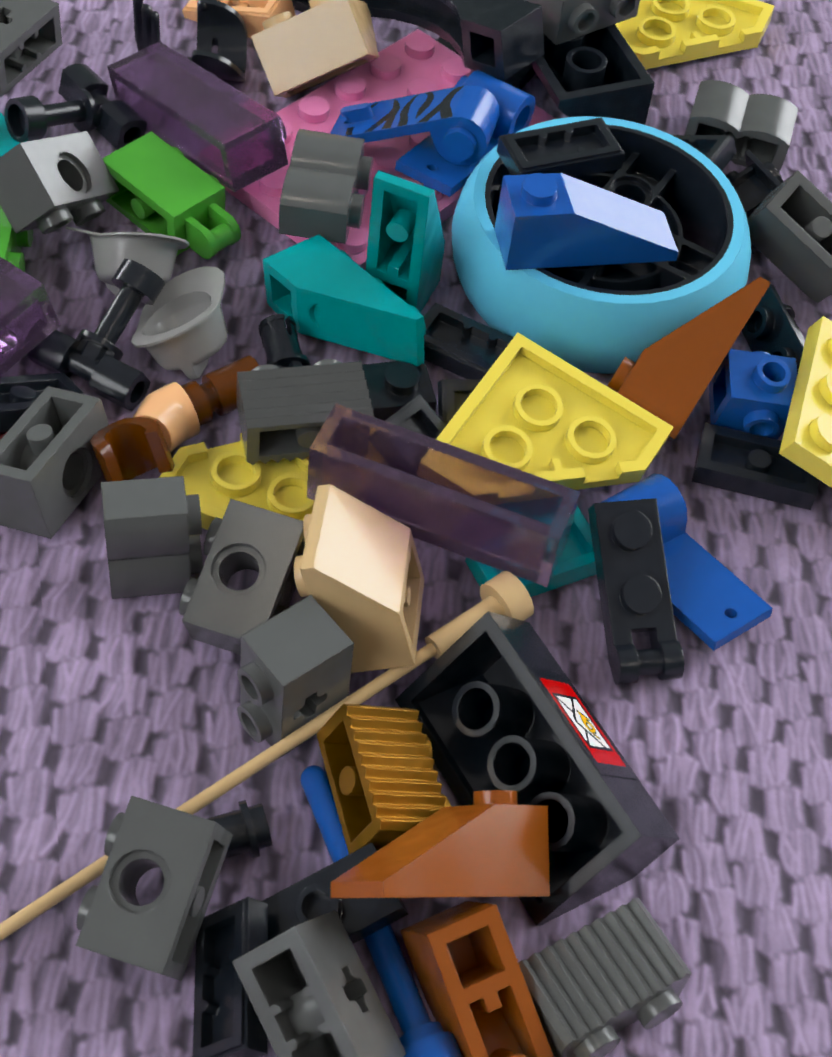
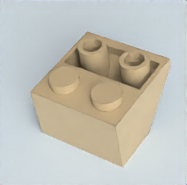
M310 0L309 5L311 9L294 17L290 11L265 20L262 23L265 30L252 35L251 39L274 96L284 98L294 96L379 58L371 14L367 3L361 0Z
M331 484L317 486L312 514H306L303 519L304 552L303 555L296 556L294 561V577L299 595L301 597L312 595L352 640L354 648L351 673L415 666L425 579L411 528Z

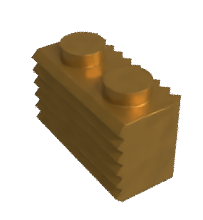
M342 704L316 734L349 854L370 843H373L380 850L441 808L451 806L448 798L441 794L442 784L437 782L438 771L433 769L434 759L432 758L431 741L426 734L421 733L423 723L418 721L419 711L416 709Z

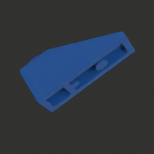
M563 173L503 176L494 230L506 270L677 260L679 253L666 216L660 210Z

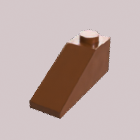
M760 276L644 349L635 362L625 356L607 387L672 425L674 428L667 441L674 440L771 282Z
M513 790L474 791L473 805L441 808L331 882V898L550 896L548 806L518 805L517 791Z
M465 901L400 930L426 1002L435 1020L441 1023L443 1030L453 1033L463 1057H554L496 904Z

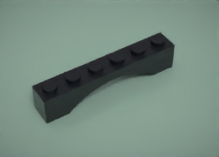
M292 0L295 10L305 12L311 9L309 5L310 0ZM361 0L367 3L371 17L394 19L434 32L454 47L461 56L466 68L475 71L480 70L504 81L544 55L542 5L529 1Z

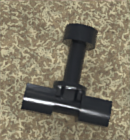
M81 63L72 64L62 70L58 93L67 102L42 105L37 97L24 96L9 99L4 111L8 132L14 140L20 143L42 139L46 134L47 127L73 123L80 132H89L96 128L118 150L144 136L148 122L125 101H110L107 98L109 85L90 67Z
M124 259L112 278V282L120 290L94 333L82 329L75 339L41 323L29 338L24 354L33 363L53 373L64 372L68 377L74 374L88 381L90 388L97 395L132 412L144 399L149 389L150 381L142 371L120 361L124 354L115 344L140 302L153 305L165 286V282L160 276L144 265L131 259Z

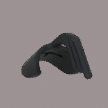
M133 0L135 40L139 54L149 64L156 67L192 69L193 79L245 82L248 33L243 18L231 6L217 0H198L197 48L192 52V57H183L170 53L162 46L159 13L153 11L149 4H143V0ZM215 45L218 47V54L212 53V47Z

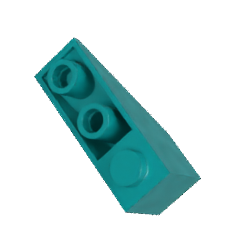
M320 234L262 259L267 304L276 314H284L285 319L291 316L295 320L298 333L399 362H408L417 367L424 364V336L426 334L424 316L421 315L415 306L407 304L388 289L379 278L373 277L355 263L345 251L336 248Z

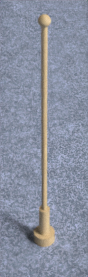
M502 571L480 586L481 602L425 638L426 645L416 651L415 666L387 670L180 805L176 810L192 815L318 733L342 704L360 705L433 656L438 659L488 611L525 621L534 613V605L529 592L514 574L509 571ZM102 856L1 922L0 941L102 875L108 856Z

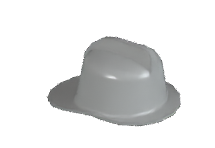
M68 226L65 227V229L86 233L90 236L96 275L98 279L105 282L107 288L115 296L120 289L112 282V278L124 259H131L144 265L167 283L171 279L178 250L189 246V242L185 239L164 234L146 232L97 233Z
M203 266L186 271L165 283L154 304H146L144 306L136 332L131 339L132 345L136 348L145 347L154 360L166 370H182L191 380L200 378L208 364L209 358L217 353L227 342L228 330L221 307L225 287L224 272L217 267Z

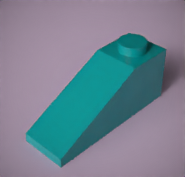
M378 170L373 180L366 271L373 277L379 278L388 289L407 304L415 306L421 313L440 282L445 239L435 190Z

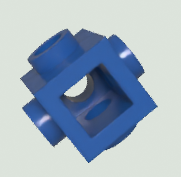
M730 349L708 384L711 424L779 439L785 429L797 378L796 358L771 355L764 351L750 352Z

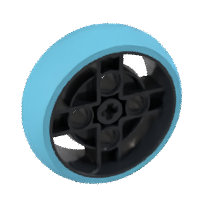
M581 116L540 122L518 132L602 118L625 153L622 168L576 177V179L664 212L679 253L676 261L506 270L494 229L503 176L510 174L497 153L498 145H496L481 159L462 188L453 215L451 230L453 259L461 285L475 310L491 328L513 338L518 332L583 372L614 374L625 356L635 362L644 349L746 286L751 259V238L747 216L734 187L724 173L709 158L686 142L666 132L627 120Z

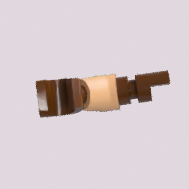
M247 355L203 375L201 385L196 381H190L183 385H179L177 382L167 384L147 395L133 418H124L99 430L93 435L90 442L106 482L131 480L155 468H158L159 473L173 471L175 465L170 453L186 440L200 433V426L212 421L213 412L223 416L237 409V372L251 371L255 367L260 366L251 355Z

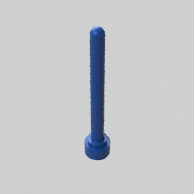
M309 766L302 772L300 782L334 863L349 855L327 772L320 766ZM391 924L365 937L364 940L403 1033L399 1038L406 1052V1055L403 1057H463L453 1033L444 1031L440 1022L431 1021Z

